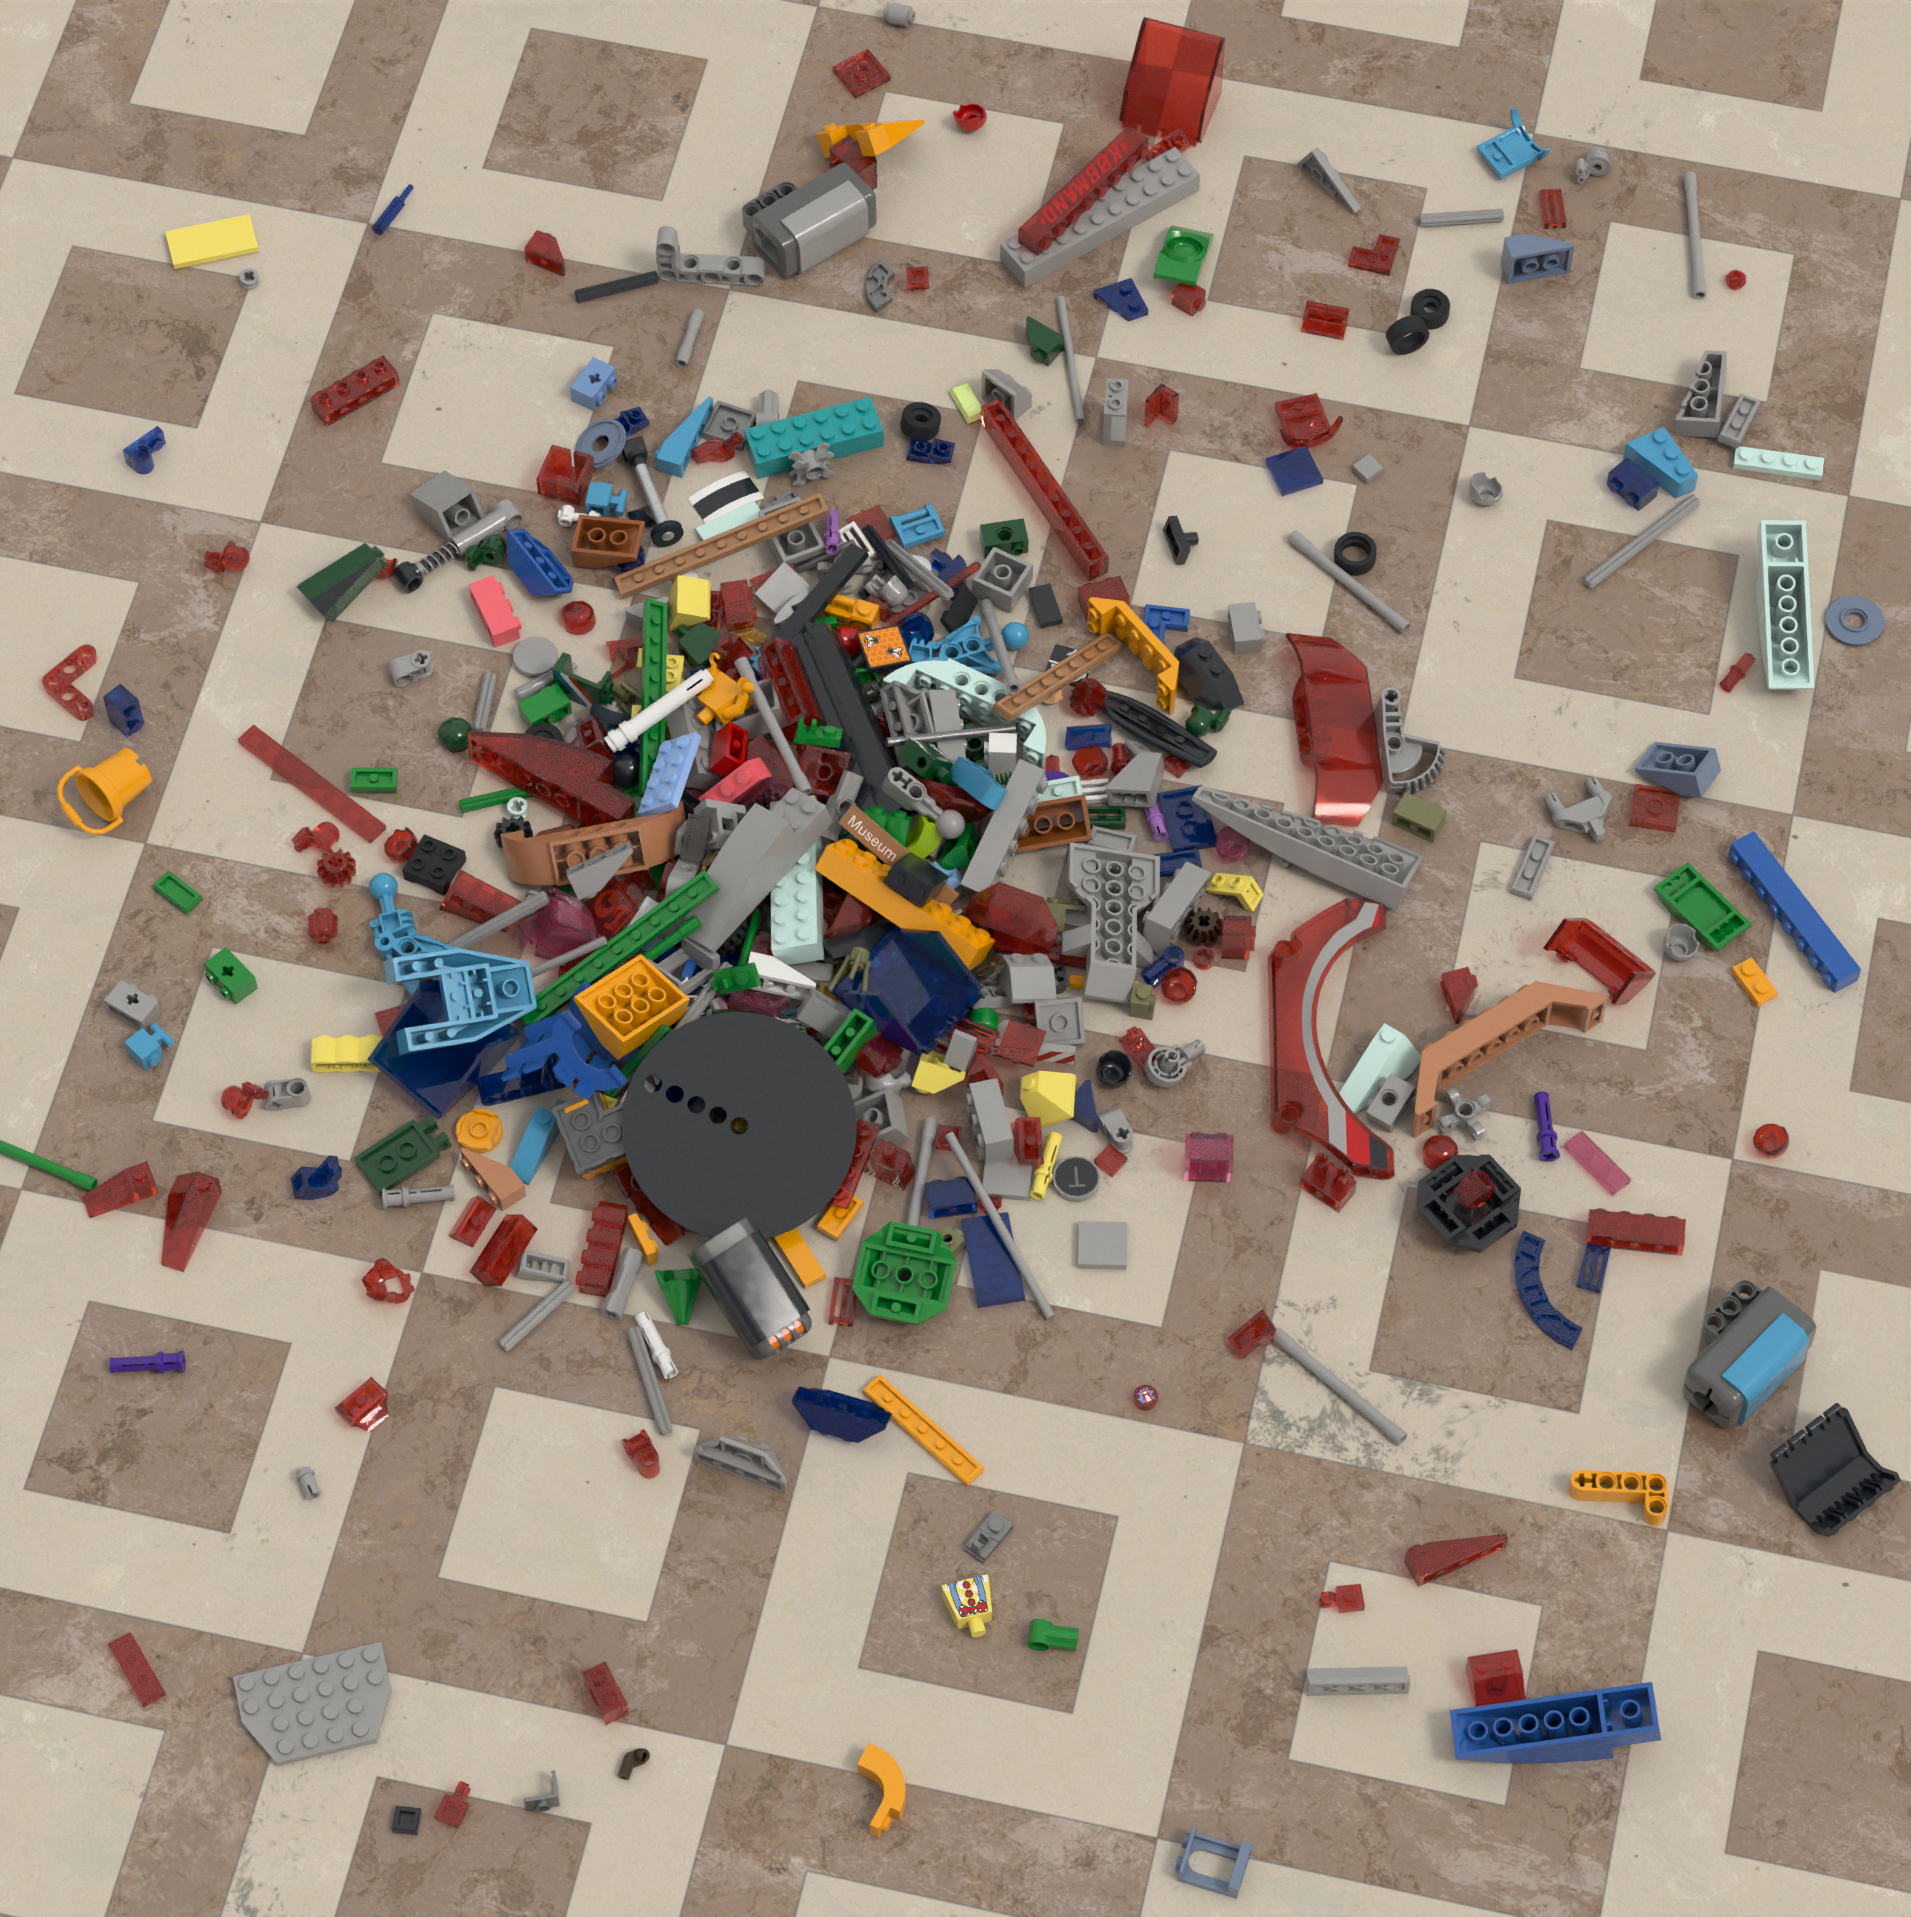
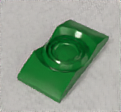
M1172 225L1167 232L1163 249L1159 253L1153 278L1196 286L1214 234Z
M1689 862L1665 878L1653 889L1668 911L1695 930V937L1716 952L1752 925Z

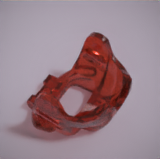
M385 1258L377 1259L374 1266L362 1278V1282L367 1290L366 1295L377 1301L395 1304L404 1303L408 1300L410 1293L415 1291L414 1286L411 1285L410 1273L404 1274L403 1271L395 1268ZM399 1277L403 1292L399 1294L393 1291L388 1292L385 1281Z

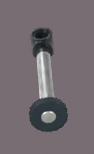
M643 437L626 440L622 450L626 463L634 466L656 522V526L650 533L652 542L658 547L671 546L683 537L684 531L681 523L669 520L646 464L648 453Z

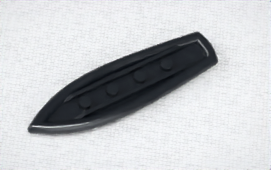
M1096 688L1087 689L1088 695L1097 708L1108 719L1133 736L1198 768L1207 766L1215 759L1217 755L1216 749L1154 708L1116 692Z

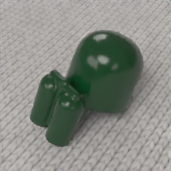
M493 534L487 536L479 548L476 544L471 545L464 557L469 562L467 568L470 571H475L477 566L483 561L490 565L502 564L507 550V543L503 537Z
M1195 704L1191 709L1190 717L1185 721V727L1197 737L1205 736L1212 727L1215 733L1220 732L1228 722L1231 711L1228 708H1223L1221 711L1219 710L1212 714L1205 707Z

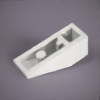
M750 952L748 963L755 962L761 985L749 989L804 1001L810 990L816 988L815 982L774 956Z

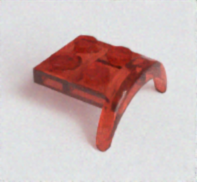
M1317 393L1275 402V410L1283 428L1279 430L1283 441L1292 448H1311L1329 441L1339 431L1343 422V417L1338 416L1337 420L1330 426Z

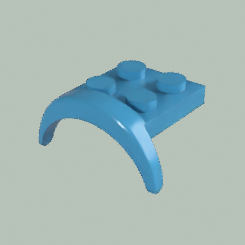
M1515 107L1510 110L1513 128L1477 146L1478 153L1500 180L1545 158L1550 151L1549 148L1541 149L1532 140L1523 126L1518 110Z

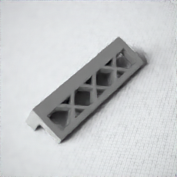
M1407 1667L1306 1669L1307 1696L1408 1694L1410 1687V1675H1408Z

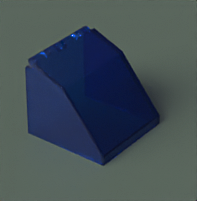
M890 928L869 950L870 956L868 961L871 962L869 968L867 991H862L864 969L856 971L853 980L849 979L850 970L830 991L838 1001L851 1011L856 1008L873 1019L877 1031L893 1044L918 1056H921L922 1053L928 1055L939 1044L936 1038L942 1040L954 1028L953 1023L957 1024L969 1012V1008H966V1006L972 1008L983 997L980 991L981 984L939 931Z
M437 979L417 988L367 1060L439 1120L496 1066L516 1042L515 1040L519 1034L517 1033L518 1030L508 1023L475 1042L400 1055L396 1031L409 1027L446 1022L439 980Z

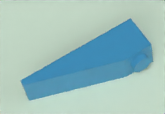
M708 397L664 441L661 449H657L654 461L657 462V471L680 478L683 477L701 439V432L713 410L712 397Z

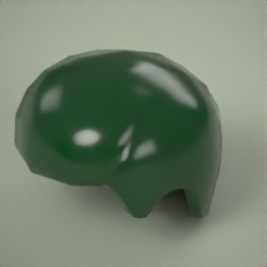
M451 717L444 721L438 729L437 734L442 746L445 745L450 752L465 751L474 742L472 727L463 718Z

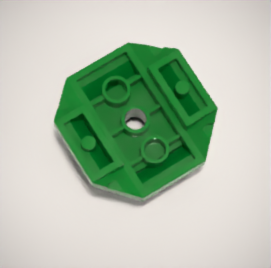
M890 1221L882 1229L862 1242L852 1290L870 1316L918 1326L947 1310L957 1260L937 1230ZM903 1272H909L912 1276L908 1281L903 1282L898 1279L899 1275Z

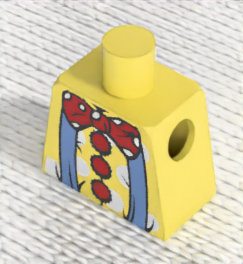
M988 1574L942 1585V1598L958 1629L969 1627L971 1636L974 1638L985 1635L984 1623L992 1621Z

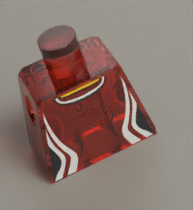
M880 1139L868 1158L864 1173L905 1191L915 1174V1169L908 1151L897 1147L893 1142Z

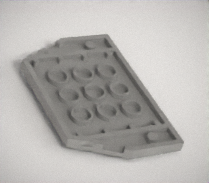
M381 1642L233 1676L243 1727L255 1738L259 1746L266 1751L276 1766L377 1743L388 1699H390L392 1693Z

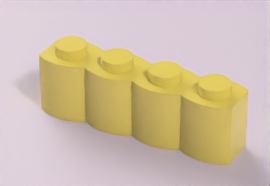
M374 1034L361 1038L354 1037L353 1035H343L338 1038L321 1035L312 1039L311 1067L312 1072L331 1073L335 1071L343 1073L358 1071L402 1072L407 1070L408 1054L400 1055L396 1034L383 1038Z

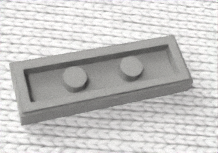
M1740 394L1719 434L1718 441L1739 448L1760 407L1761 401Z
M1533 835L1510 888V894L1532 900L1554 849L1555 842Z

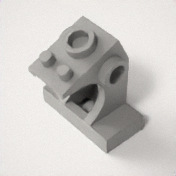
M705 798L694 808L695 817L706 819L711 825V831L706 836L707 843L700 851L706 852L707 857H712V854L714 856L718 855L731 833L737 827L738 821L746 815L744 805ZM722 823L726 825L727 830H723Z

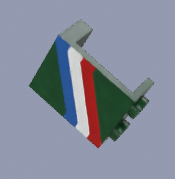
M562 653L552 669L554 684L557 683L568 699L590 709L594 702L612 704V701L615 700V695L613 694L614 683L612 682L611 672L607 671L599 684L573 674L571 655Z

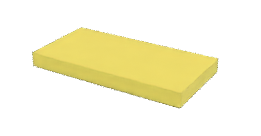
M250 214L165 232L174 269L259 252Z

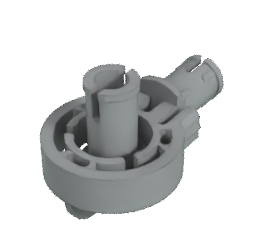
M1196 1039L1188 1046L1180 1047L1179 1049L1177 1044L1172 1047L1163 1046L1154 1049L1145 1062V1072L1148 1080L1161 1087L1177 1085L1182 1080L1186 1071L1192 1067L1190 1060L1205 1052L1204 1044L1197 1046L1202 1041Z

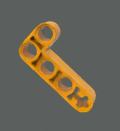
M1578 1470L1571 1476L1568 1491L1575 1500L1643 1503V1518L1647 1524L1659 1526L1665 1520L1668 1509V1484L1666 1478L1659 1473ZM1600 1484H1608L1611 1488H1602ZM1625 1485H1632L1635 1489L1629 1490ZM1650 1486H1657L1660 1490L1654 1491ZM1656 1508L1660 1510L1661 1513H1653L1650 1509Z

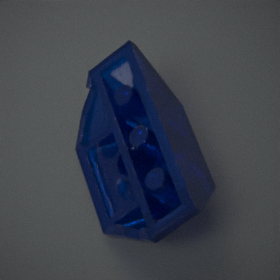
M799 1386L792 1398V1404L811 1430L818 1431L823 1435L842 1438L847 1442L859 1443L885 1430L892 1418L891 1412L885 1411L884 1408L873 1402L828 1389H807L806 1387Z

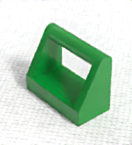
M973 822L965 823L964 831L959 837L946 840L937 862L940 867L952 870L969 866L980 843V838Z

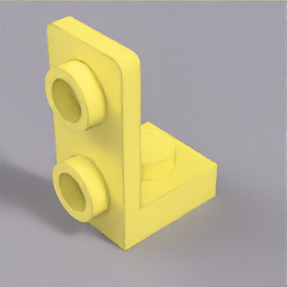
M1215 873L1206 889L1208 893L1236 896L1244 909L1250 912L1255 910L1264 895L1253 877L1245 875Z

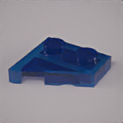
M1132 278L1093 290V297L1096 300L1100 298L1106 302L1109 309L1118 312L1128 322L1148 315V308Z

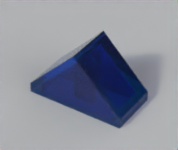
M1085 1080L1075 1092L1074 1117L1070 1119L1095 1133L1098 1131L1091 1081Z

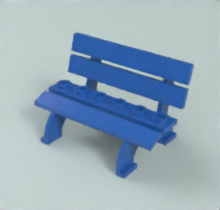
M585 980L574 992L569 1010L567 1009L564 1012L525 1026L523 1033L526 1039L519 1050L511 1052L505 1057V1063L508 1067L501 1076V1079L504 1082L520 1076L522 1072L526 1074L540 1069L550 1054L556 1053L559 1059L552 1068L555 1078L560 1083H564L568 1088L576 1077L578 1081L572 1091L587 1100L592 1096L594 1090L608 1091L625 1085L628 1080L614 1064L609 1068L608 1066L611 1061H630L642 1046L640 1045L617 1060L601 1045L573 1000L574 996L591 986ZM592 1049H594L595 1052L587 1064L585 1061Z

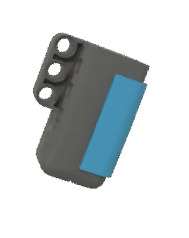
M1739 1281L1704 1317L1701 1334L1710 1345L1687 1368L1682 1390L1684 1397L1720 1427L1732 1428L1736 1424L1742 1425L1804 1361L1806 1352L1812 1346L1815 1336V1322L1774 1288L1768 1286L1766 1289L1761 1290L1751 1281ZM1744 1293L1749 1297H1742L1740 1294ZM1725 1309H1730V1310H1732L1734 1313H1727V1312H1725L1724 1310H1725ZM1709 1325H1715L1718 1329H1712Z

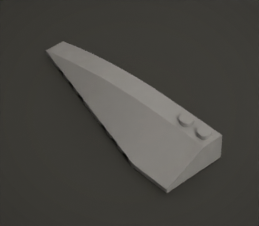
M1202 786L1198 788L1192 797V801L1210 814L1272 853L1321 878L1360 894L1365 899L1376 901L1386 908L1398 909L1424 859L1422 855L1376 836L1372 840L1363 837L1362 832L1354 830L1353 834L1341 831V826L1334 824L1323 826L1320 820L1285 810H1283L1282 814L1271 811V806L1263 804L1261 808L1250 805V800L1243 798L1233 800L1230 799L1229 794Z

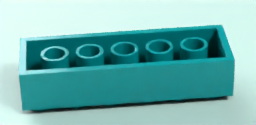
M871 397L744 429L745 447L757 479L795 469L792 467L795 461L789 459L788 456L793 451H798L801 454L808 450L817 451L819 444L822 442L830 444L826 451L834 453L832 459L884 446V431Z

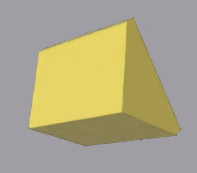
M677 576L669 592L670 631L677 630L682 624L688 627L710 620L711 582L709 580Z

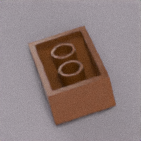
M579 515L571 548L573 566L596 569L637 561L645 521Z

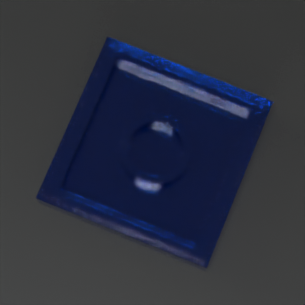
M1307 446L1265 459V463L1281 496L1323 484V478Z

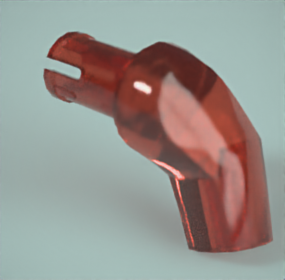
M734 432L725 442L721 440H707L693 448L691 456L697 464L708 461L727 462L735 457V450L744 442V437L739 432Z

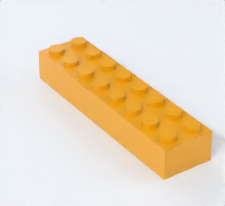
M844 838L825 848L814 868L816 871L963 971L967 972L983 963L995 942L987 931L976 928L968 918L961 915L958 916L945 903H939L934 899L924 907H921L883 883L892 867L881 864L872 853L859 849L854 841Z

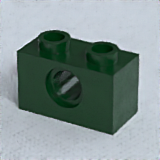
M1024 518L980 525V540L984 559L987 558L993 547L1011 555L1028 553L1029 540Z

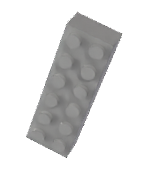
M1019 759L1006 786L1008 791L998 809L994 811L960 883L962 891L983 901H989L990 897L994 899L999 889L998 880L1000 877L1004 878L1009 868V856L1014 857L1018 849L1017 839L1019 835L1024 836L1028 828L1027 818L1029 814L1034 815L1037 809V797L1039 793L1043 795L1047 788L1048 782L1044 769Z

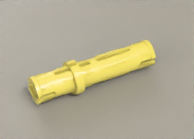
M1048 1133L1039 1167L1033 1175L1035 1179L1029 1194L1033 1199H1044L1048 1183L1052 1180V1169L1063 1138L1059 1133Z

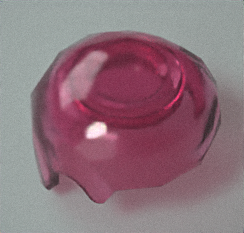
M1230 826L1224 827L1216 834V850L1223 860L1231 862L1242 860L1250 851V839Z

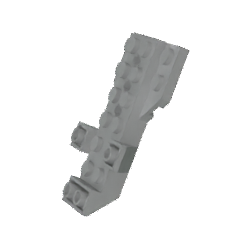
M1070 842L1068 846L1067 886L1087 906V925L1062 933L1061 954L1083 958L1086 955L1083 997L1129 1004L1136 966L1153 967V948L1137 931V914L1151 905L1160 895V856Z

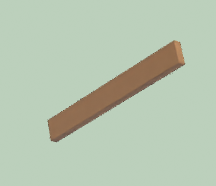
M1106 632L1021 686L1019 693L1015 695L1009 694L996 702L992 710L1010 723L1122 651L1124 644Z

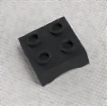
M424 834L402 869L404 880L422 884L445 896L455 875L466 862L465 851Z

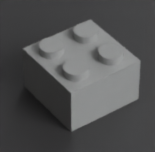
M993 547L972 579V594L981 599H990L992 604L1012 612L1033 580V564Z

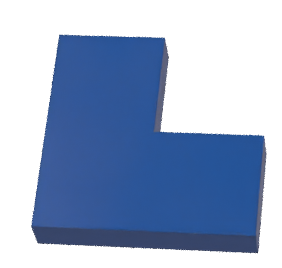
M1146 604L1143 623L1163 643L1165 630L1188 632L1190 609Z

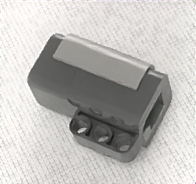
M840 163L800 188H797L791 182H782L746 203L742 208L743 226L752 235L756 250L782 278L787 279L795 273L800 275L866 236L869 233V229L875 226L877 222L876 195L873 189L850 165Z

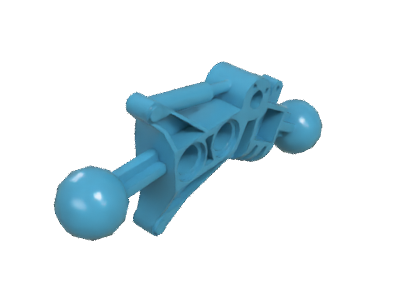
M974 615L966 624L946 635L944 640L939 643L929 641L927 645H924V639H922L917 644V638H914L908 650L912 664L932 660L948 661V656L953 655L956 657L950 659L983 674H993L996 676L1001 674L999 662L992 659L988 653L995 650L991 637L983 640L980 637L981 618L978 615ZM1019 622L1008 623L1001 632L1006 648L1011 650H1020L1025 647L1029 640L1028 629ZM974 648V649H977V650H976V651H970L969 649ZM940 651L939 657L932 658V653Z
M378 873L372 877L369 882V892L374 899L380 901L382 914H379L378 919L370 922V927L375 932L373 934L375 946L382 960L386 961L395 957L458 948L444 944L429 936L417 934L414 920L412 919L413 914L408 910H396L393 898L398 890L396 879L388 873ZM408 950H413L411 953H405ZM438 977L431 978L435 983L439 985ZM431 979L404 982L402 984L409 992L411 999L417 1001L420 999L422 988Z

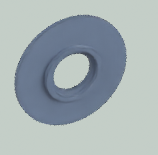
M613 419L600 420L590 425L581 434L576 443L575 456L577 461L583 467L589 469H598L613 462L625 446V428L620 422ZM602 436L609 438V443L604 450L600 452L593 451V443L596 439Z
M1845 596L1839 598L1829 606L1825 619L1829 632L1839 641L1849 645L1869 644L1880 636L1884 628L1882 611L1874 602L1864 597ZM1850 613H1858L1863 616L1865 624L1860 628H1852L1846 624L1845 617Z

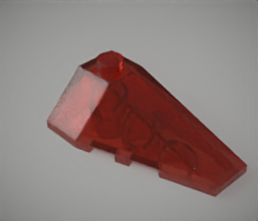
M197 1171L177 1176L168 1195L161 1258L162 1266L181 1272L185 1271L222 1193L219 1178Z

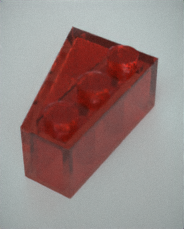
M460 869L439 910L483 924L520 904L522 901ZM510 925L506 926L505 928H503V929H501V930H499V931H502V932H505V933H506V931H507V929H508V927H509Z

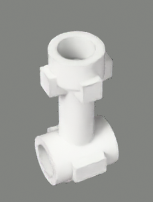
M563 505L558 512L557 518L561 526L570 527L572 521H578L579 515L599 517L601 515L596 513V511H590L589 514L575 513L574 507Z

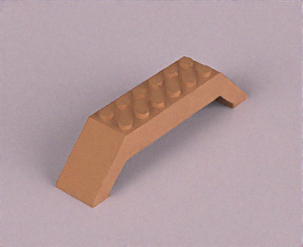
M1535 981L1530 985H1523L1514 995L1510 997L1505 996L1496 1006L1484 1009L1473 1020H1466L1455 1031H1448L1439 1041L1427 1044L1421 1054L1411 1135L1416 1138L1434 1127L1437 1103L1434 1100L1436 1093L1547 1025L1581 1029L1583 1033L1589 1031L1603 1022L1608 998L1600 993Z

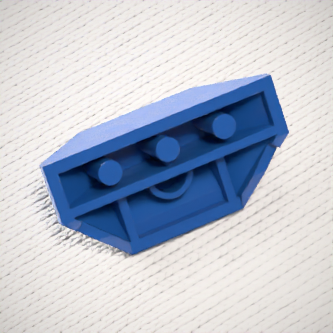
M525 529L507 531L509 566L533 596L572 592L573 578L547 546L530 536L529 532Z

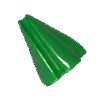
M695 1268L655 1270L657 1282L677 1325H688L702 1280Z

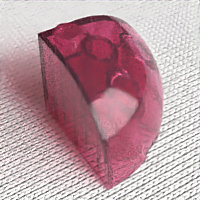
M550 889L546 892L550 902L541 907L535 956L551 960L598 938L595 920L582 901L561 890ZM596 950L591 951L574 960H571L565 964L575 967L577 964H579L581 961H583Z

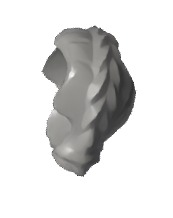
M877 1067L865 1075L864 1087L870 1093H877L889 1088L898 1094L902 1088H908L913 1081L910 1079V1074H907L905 1070L895 1069L890 1073H886L881 1067Z

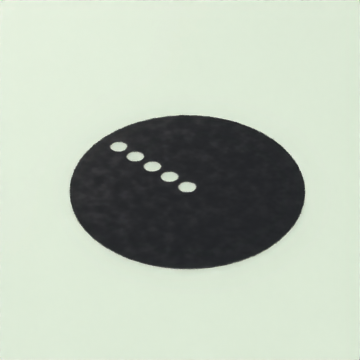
M727 1012L701 1017L684 1024L661 1039L649 1051L635 1071L627 1089L622 1112L623 1146L632 1174L641 1190L671 1220L690 1231L713 1238L745 1217L755 1231L760 1230L765 1239L791 1231L807 1222L829 1203L840 1188L852 1162L857 1135L856 1113L851 1091L844 1075L829 1053L816 1040L795 1026L777 1018L749 1012ZM651 1075L658 1076L662 1081L661 1089L657 1092H649L644 1086L647 1077ZM671 1086H678L683 1090V1099L678 1103H672L666 1097V1091ZM695 1096L702 1098L705 1102V1109L697 1114L692 1113L687 1106L689 1099ZM715 1107L723 1108L727 1114L726 1120L721 1124L713 1123L709 1118L711 1109ZM735 1118H743L747 1121L748 1130L744 1134L738 1135L731 1130L730 1125Z

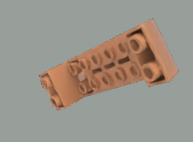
M683 800L679 802L677 809L664 813L530 838L524 837L523 830L500 834L508 877L515 882L529 885L561 886L571 884L567 877V868L628 841L632 844L633 853L613 876L647 870L649 867L666 862L679 855L675 854L674 850L677 830L686 821Z

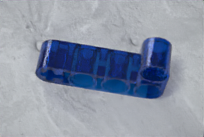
M552 1053L542 1068L526 1074L522 1072L520 1076L504 1082L501 1076L505 1071L480 1077L476 1084L481 1103L484 1106H493L565 1088L566 1085L560 1083L555 1078L554 1071L552 1070L559 1059L558 1055Z

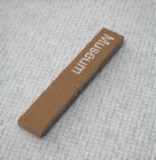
M855 804L848 809L838 822L891 867L896 861L910 853L908 849ZM946 883L935 900L951 906L960 894Z

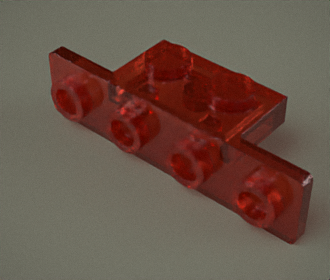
M861 1119L857 1121L856 1143L851 1165L840 1188L828 1205L843 1209L849 1208L880 1130V1125Z

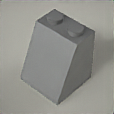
M445 470L410 493L417 512L447 542H449V538L484 517L473 487Z

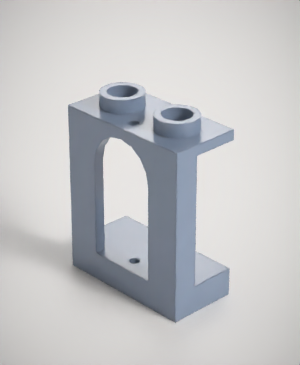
M1193 1826L1191 1834L1186 1833L1182 1845V1848L1186 1849L1184 1857L1179 1856L1176 1863L1175 1871L1179 1872L1178 1881L1237 1899L1251 1855L1252 1843L1242 1840V1844L1239 1846L1196 1833L1197 1827ZM1196 1851H1206L1236 1860L1230 1883L1193 1871L1188 1863L1191 1854Z

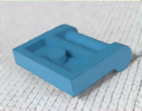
M931 503L924 505V508L900 516L893 515L889 517L891 527L895 530L904 550L945 536V529ZM927 516L926 518H923V519H920V520H917V521H914V522H911V523H908V524H905V525H901V524H904V523H907V522H910V521H913V520H916V519H919V518H922V517Z

